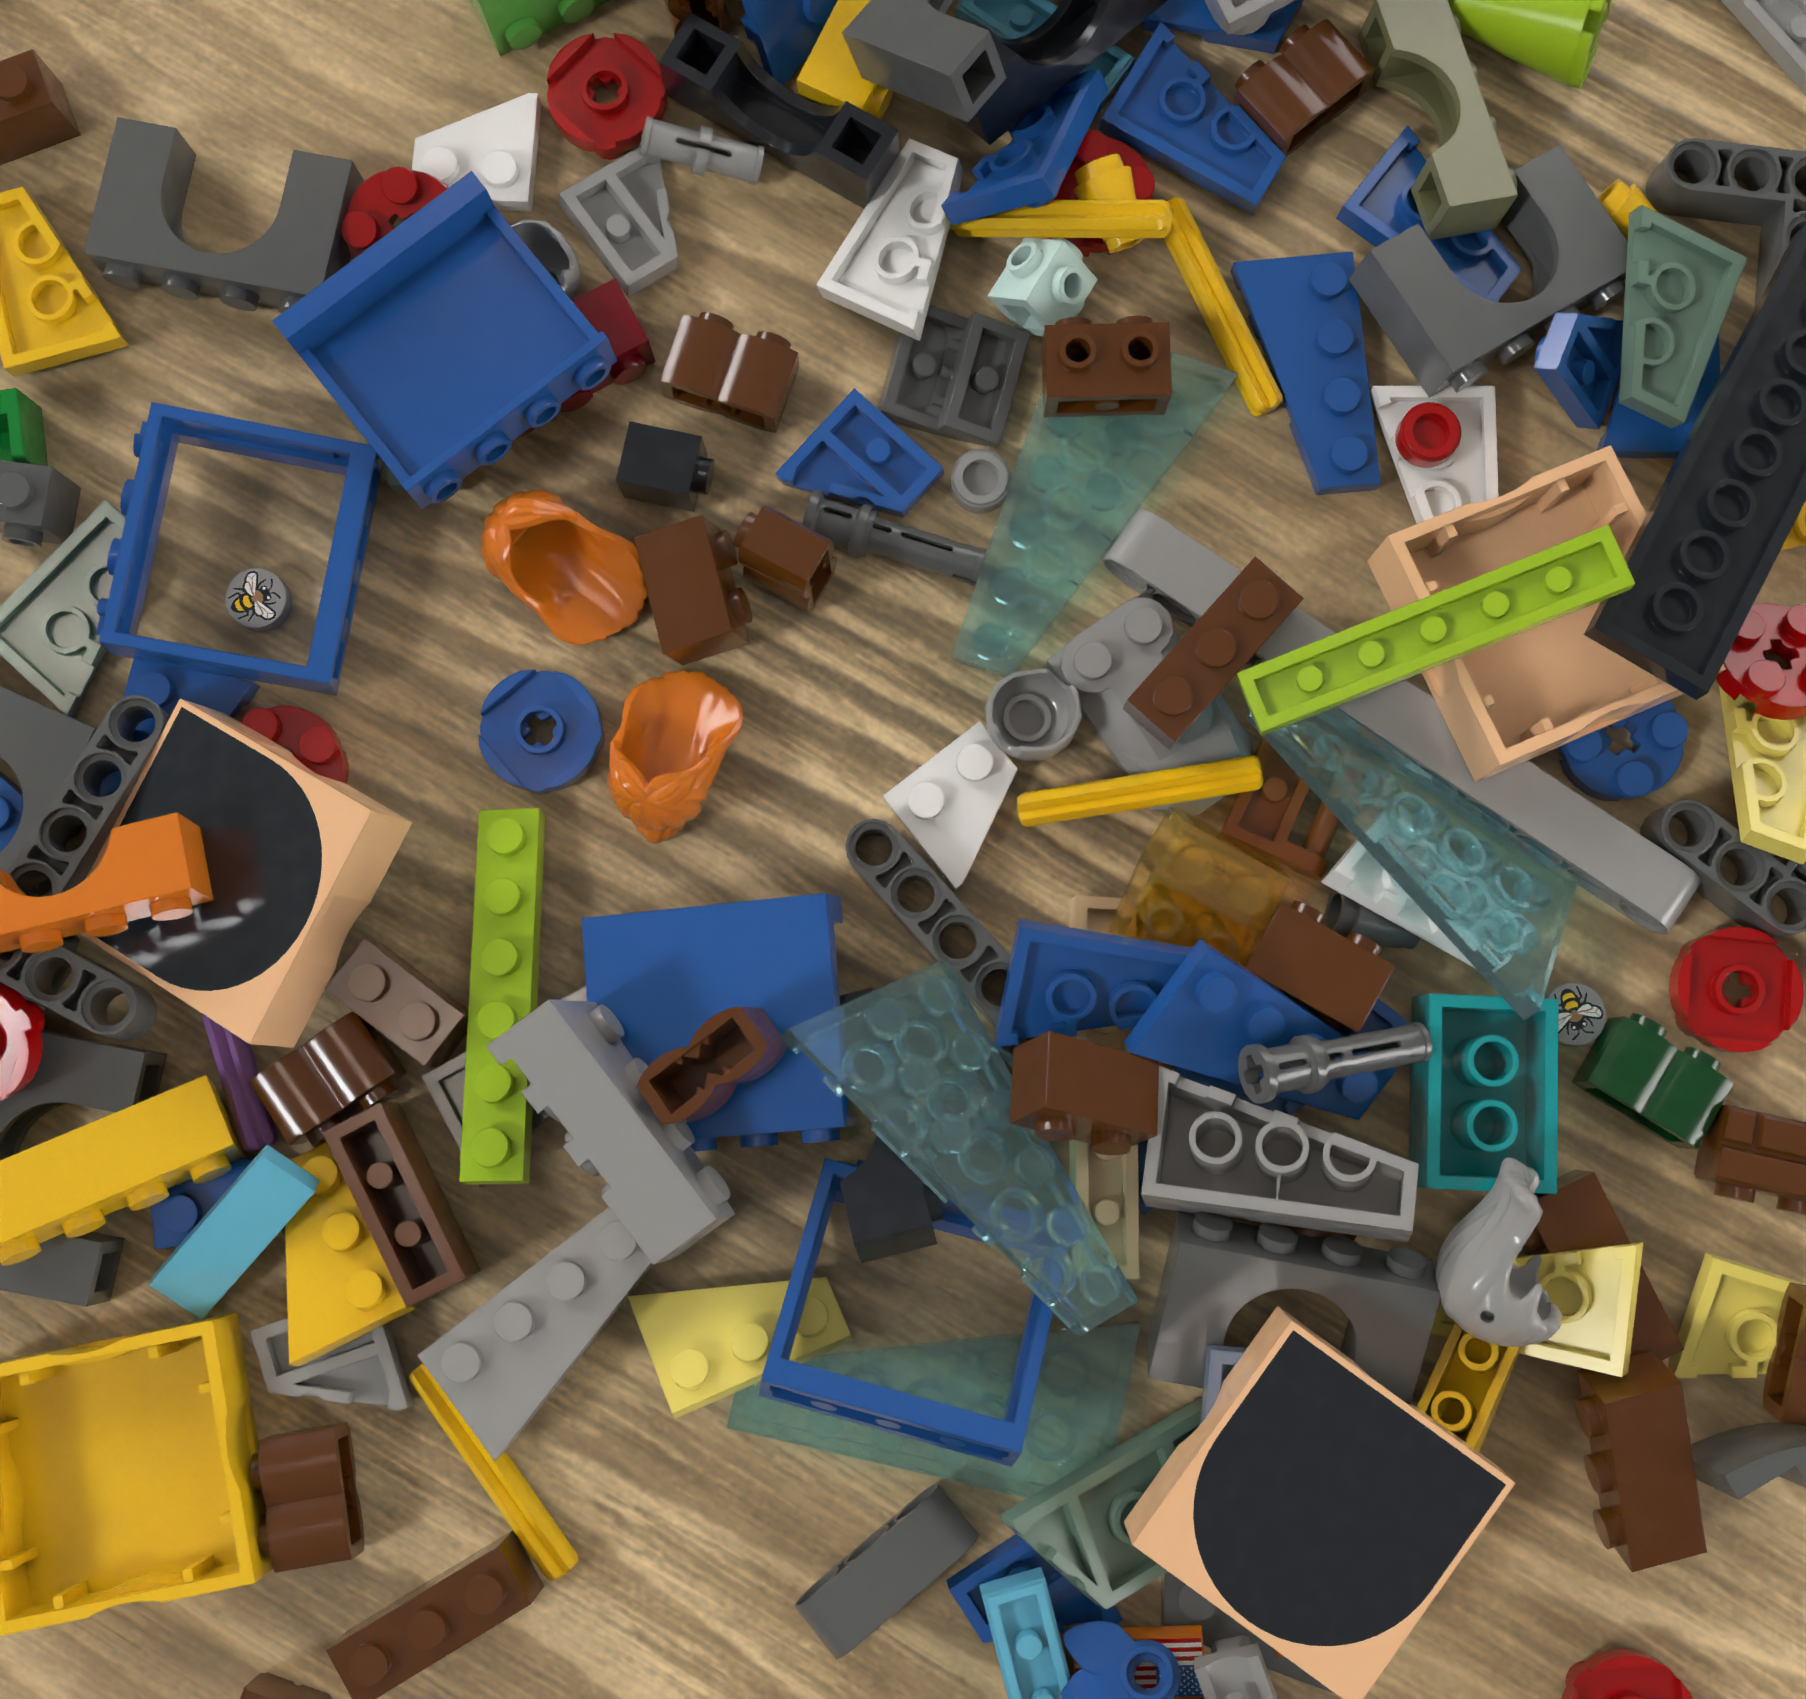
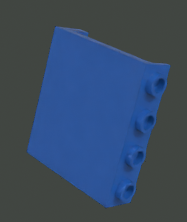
M472 171L272 320L285 339L295 349L422 510L431 503L438 504L452 497L460 489L463 478L480 465L488 466L503 458L510 450L514 439L530 427L539 428L550 422L559 413L561 403L580 389L586 391L597 386L609 374L610 366L617 361L607 336L603 331L598 333L497 210L487 189Z
M822 893L582 918L587 1002H596L598 1006L602 1004L616 1016L624 1030V1036L620 1040L633 1059L638 1057L649 1066L658 1057L671 1050L688 1047L696 1031L709 1018L733 1007L763 1008L788 1044L781 1060L769 1072L753 1081L737 1084L728 1101L713 1114L697 1121L686 1122L695 1139V1143L691 1145L694 1152L717 1150V1137L739 1135L740 1148L779 1145L778 1132L801 1130L802 1143L841 1140L840 1127L859 1125L858 1115L849 1116L834 932V924L843 923L840 897Z

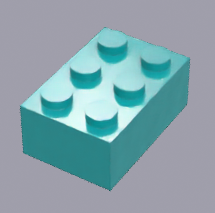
M1433 993L1411 998V1023L1420 1022L1427 1028L1432 1041L1430 1059L1424 1063H1410L1409 1160L1419 1164L1417 1187L1490 1191L1497 1180L1502 1161L1509 1157L1517 1159L1538 1173L1540 1183L1534 1193L1557 1194L1559 999Z

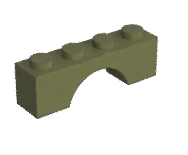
M1375 0L1358 35L1364 57L1375 69L1372 76L1375 87L1399 92L1419 104L1430 116L1439 137V148L1430 154L1411 187L1428 238L1435 240L1496 229L1518 196L1517 179L1513 168L1506 163L1498 141L1497 122L1494 116L1488 113L1479 88L1478 70L1474 63L1469 61L1461 39V26L1457 14L1451 11L1448 0Z

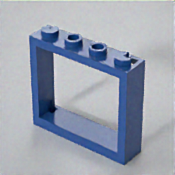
M151 402L147 422L143 421L140 434L135 433L134 455L139 457L135 479H127L122 489L120 510L122 516H126L122 539L114 538L108 553L107 570L109 575H113L109 598H101L96 608V613L100 616L96 634L100 635L99 642L115 656L337 696L383 469L379 455L368 444ZM178 443L346 475L307 666L137 635Z
M825 1158L761 1378L759 1396L1012 1467L1022 1453L1070 1238V1226L1042 1217V1210L1025 1208L1019 1212L997 1206L996 1201L992 1197L983 1193L964 1191L957 1195L937 1189L945 1220L933 1222V1229L1040 1258L1003 1420L789 1360L834 1201L845 1204L840 1181L849 1176L864 1162L858 1159L857 1164L853 1165ZM921 1177L922 1184L932 1182L924 1177Z

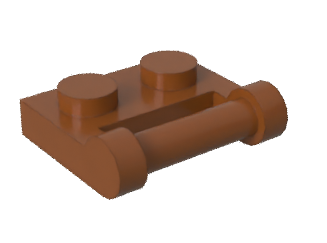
M1283 727L1262 736L1254 755L1258 756L1261 762L1263 786L1255 791L1237 793L1219 836L1282 863L1303 876L1322 880L1329 861L1325 859L1326 853L1355 786H1363L1370 767L1357 758L1287 727ZM1321 768L1329 772L1333 777L1302 847L1288 842L1287 839L1317 770Z

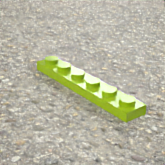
M1609 524L1250 667L1238 672L1236 678L1259 734L1263 736L1629 591L1635 585V581Z
M540 808L479 810L459 1182L466 1185L530 1184L533 1107L522 1094V1091L530 1085V1081L512 1058L500 1065L486 1046L537 1008L546 815Z

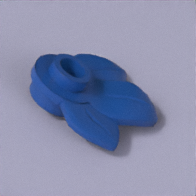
M1105 1621L1083 1623L1074 1626L1063 1634V1640L1069 1653L1082 1669L1072 1676L1058 1699L1175 1698L1181 1682L1180 1668L1174 1654L1163 1644L1153 1640H1139L1135 1642L1119 1625ZM1143 1663H1152L1160 1670V1681L1154 1688L1144 1689L1136 1683V1669Z

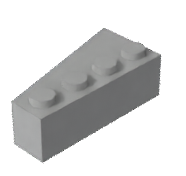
M548 999L486 1047L500 1065L510 1058L514 1060L530 1081V1085L522 1091V1094L537 1113L544 1109L549 1116L562 1123L568 1131L565 1134L566 1143L563 1147L577 1166H581L592 1176L601 1174L608 1183L601 1188V1197L652 1264L655 1265L674 1259L735 1215L727 1202L731 1197L730 1190L724 1179L712 1166L707 1165L704 1167L691 1147L695 1143V1139L686 1122L662 1125L636 1087L641 1075L648 1066L638 1057L633 1059L620 1040L624 1036V1030L611 1010L602 1004L598 1006L596 1002Z
M1159 1066L1157 1136L1148 1139L1141 1196L1146 1207L1190 1213L1206 1212L1224 1215L1227 1218L1408 1242L1413 1232L1419 1164L1336 1132L1333 1134L1300 1122L1297 1117L1275 1109L1274 1111L1239 1099L1236 1097V1094L1212 1085L1210 1087L1181 1077L1180 1073Z
M608 1207L418 1354L420 1360L494 1461L512 1446L575 1363L587 1351L616 1311L653 1267V1264L610 1207Z

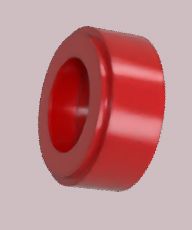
M1435 402L1418 404L1411 408L1398 424L1395 433L1396 447L1400 455L1414 466L1421 468L1439 466L1448 460L1457 449L1461 440V425L1454 412L1442 404Z

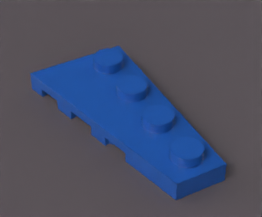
M1353 252L1234 262L1230 271L1237 291L1241 290L1250 312L1248 319L1256 340L1260 339L1271 367L1270 372L1283 396L1284 404L1291 419L1289 426L1315 494L1327 495L1376 490L1381 484L1359 298L1358 292L1349 281L1350 276L1355 271Z
M1199 939L1123 1043L1132 1054L1242 1086L1238 1072V1058L1241 1050L1246 1045L1262 1044L1266 1048L1287 1045L1294 1036L1310 1035L1320 1041L1347 1037L1349 1035ZM1367 1051V1052H1362V1053H1356V1054H1353V1055H1354V1056H1356V1055H1362V1054L1372 1053L1373 1051ZM1392 1067L1370 1073L1331 1079L1317 1093L1303 1094L1299 1090L1278 1093L1276 1096L1359 1120L1397 1070ZM1259 1073V1077L1263 1078L1264 1073Z

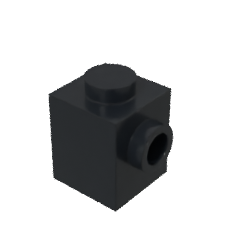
M630 421L616 482L624 498L695 512L699 494L708 495L714 474V459L707 458L708 454L702 436Z

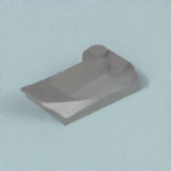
M1147 591L1123 603L1075 636L1047 660L1046 666L1062 682L1076 687L1079 693L1082 716L1125 776L1250 756L1253 740L1221 694L1212 701L1170 750L1123 710L1127 699L1181 640L1173 628V622L1168 610L1158 601L1153 600ZM1227 795L1149 807L1151 812L1154 810H1174L1197 817Z

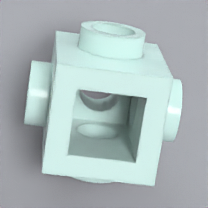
M1025 237L1021 244L1009 255L1004 271L987 297L1015 327L1030 332V335L1043 336L1045 325H1055L1058 320L1078 316L1084 306L1086 297L1098 279L1081 261L1083 259L1082 252L1070 241L1064 238L1041 239Z

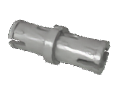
M647 116L643 128L639 155H647L690 166L692 174L703 176L705 171L748 181L749 184L756 185L762 167L764 146H754L713 135V128L700 125L699 131Z

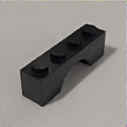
M1062 0L1053 14L1040 27L1025 36L1015 39H1001L991 35L1007 78L969 122L957 117L955 118L991 145L1168 0Z
M691 12L659 60L668 97L751 145L764 146L765 153L863 209L870 202L899 156V131L848 101H845L840 106L831 107L814 103L797 95L770 76L755 61L742 41Z
M873 987L840 995L847 1091L865 1101L878 1117L877 1135L869 1155L854 1172L840 1181L853 1243L861 1264L937 1244L932 1223L945 1220L935 1181L924 1184L921 1181L917 1162L927 1160L929 1156L920 1121L907 1124L902 1103L914 1100L905 1063L894 1066L892 1064L888 1046L900 1043L891 1006L878 1008Z

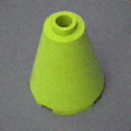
M1448 0L1451 11L1456 13L1459 18L1461 34L1567 88L1570 86L1581 89L1599 45L1597 40L1603 23H1606L1612 0Z

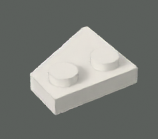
M527 93L415 138L412 170L430 174L444 182L448 187H451L472 171L487 189L497 210L532 212L542 108L538 93Z
M979 721L883 795V800L955 891L963 886L1000 805L1017 773V767L1005 752L999 749L992 741L988 731Z

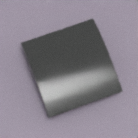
M929 304L920 341L898 332L877 409L896 424L958 441L998 447L1001 443L1030 332L977 312L967 319Z
M1787 1422L1760 1423L1717 1433L1691 1445L1696 1479L1738 1500L1778 1476L1806 1488V1426Z

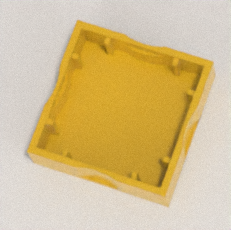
M237 1312L0 1361V1636L85 1619L109 1607L138 1601L167 1602L253 1584L273 1570L271 1558H265L262 1555L258 1539L259 1523L262 1518H266L267 1506L263 1493L256 1492L250 1474L251 1457L254 1453L258 1452V1436Z

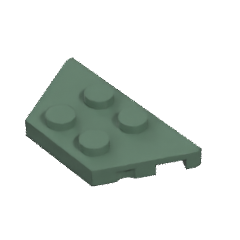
M1202 1397L1000 1514L1003 1523L1093 1603L1106 1610L1167 1573L1166 1569L1131 1544L1124 1520L1176 1447L1199 1427Z

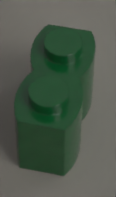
M1632 1013L1630 1018L1625 1016L1608 1018L1602 1032L1595 1040L1572 1082L1592 1097L1625 1114L1635 1123L1678 1148L1698 1149L1734 1084L1718 1072L1722 1066L1721 1063L1709 1054L1693 1047H1686L1684 1051H1680L1664 1039L1667 1030L1663 1026L1643 1015Z

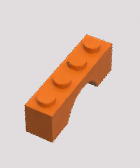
M175 812L114 827L111 830L105 854L95 870L77 886L52 896H27L19 888L12 876L0 869V953L20 948L25 953L50 951L63 946L64 937L84 932L91 937L114 935L128 929L127 922L149 916L157 921L179 919L192 914L193 905L213 901L200 826L180 813Z

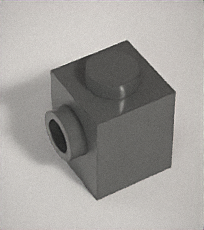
M0 460V532L3 533L2 540L29 548H40L42 542L61 545L74 531L81 487L52 466Z

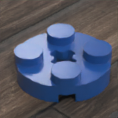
M535 669L519 671L506 677L488 694L480 713L483 717L480 724L481 736L478 734L479 747L485 761L498 776L514 787L541 795L568 788L582 779L597 761L598 754L604 746L605 732L602 727L599 707L580 682L561 672H536ZM536 716L543 722L554 718L557 725L552 730L554 739L547 745L539 741L531 746L526 740L532 733L528 723Z
M1670 700L1559 747V752L1562 756V760L1559 763L1563 773L1580 791L1602 801L1632 800L1657 791L1675 774L1682 760L1683 743L1688 736V725L1685 719L1676 712ZM1609 726L1616 730L1623 726L1630 732V740L1633 743L1631 751L1624 749L1614 754L1608 749L1612 743L1611 737L1605 733Z

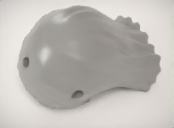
M1509 1157L1502 1161L1497 1180L1489 1193L1446 1237L1438 1255L1435 1280L1440 1291V1301L1446 1314L1464 1331L1482 1341L1499 1346L1521 1347L1540 1343L1551 1338L1561 1326L1562 1313L1556 1304L1550 1302V1295L1539 1284L1538 1273L1542 1262L1541 1256L1538 1254L1532 1256L1521 1267L1514 1264L1523 1245L1540 1221L1543 1210L1539 1205L1537 1196L1534 1195L1540 1183L1538 1173L1517 1159Z

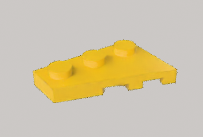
M23 186L0 192V355L4 369L16 377L130 346L30 193Z
M327 1142L291 1159L292 1162L320 1180L315 1193L285 1225L289 1365L300 1367L416 1309L415 1305L406 1308Z

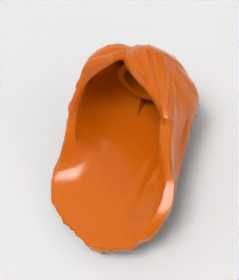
M544 489L516 492L493 506L492 513L487 515L484 520L485 528L481 535V553L487 571L497 579H501L518 599L530 607L547 625L555 637L569 644L583 646L588 643L605 640L608 636L622 631L625 627L632 626L634 622L639 620V615L644 609V601L647 598L648 592L637 548L632 542L597 527L581 514L563 504L558 495L553 492H547Z
M685 670L665 672L661 677L650 678L634 687L625 699L620 728L612 742H610V772L607 777L609 795L624 818L630 819L633 825H636L638 832L645 837L647 842L652 844L672 839L684 828L687 821L695 820L701 813L702 803L706 800L707 791L715 780L726 750L735 740L742 726L743 711L740 702L728 691L727 687L717 683L713 678L707 677L704 672H688Z

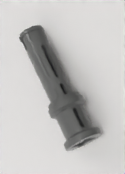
M813 490L802 524L834 541L835 546L847 549L848 556L858 559L859 556L865 557L866 553L928 572L947 576L976 587L987 549L963 544L936 534L891 522L890 520L877 517L878 511L873 510L872 506L863 504L858 509L825 499L823 491Z
M1413 1022L1406 1026L1358 1033L1326 1041H1320L1310 1035L1294 1036L1287 1045L1266 1048L1262 1044L1246 1045L1240 1052L1238 1058L1239 1078L1248 1098L1256 1104L1271 1102L1278 1093L1299 1090L1303 1094L1317 1093L1331 1079L1375 1072L1410 1063H1424L1431 1057L1432 1041L1427 1028L1420 1022ZM1377 1049H1380V1050H1381V1051L1372 1052V1053H1367V1054H1362V1055H1356V1056L1353 1055V1054H1356V1053H1362V1052H1367V1051H1372V1050H1377ZM1263 1072L1264 1077L1260 1078L1259 1073Z

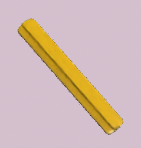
M1174 197L1167 201L1168 206L1173 209V221L1171 222L1170 234L1163 239L1250 413L1255 417L1265 415L1280 406L1283 396L1185 200L1181 197Z
M1163 199L1051 200L1037 208H1029L1026 205L959 224H950V229L954 230L955 234L959 237L1164 238L1170 234L1173 209Z
M1250 755L1025 792L1017 797V811L1022 826L1030 827L1255 791L1263 786L1262 766L1258 756Z
M422 1363L409 1375L410 1383L546 1579L552 1582L561 1578L576 1565L578 1554L507 1452L494 1461Z

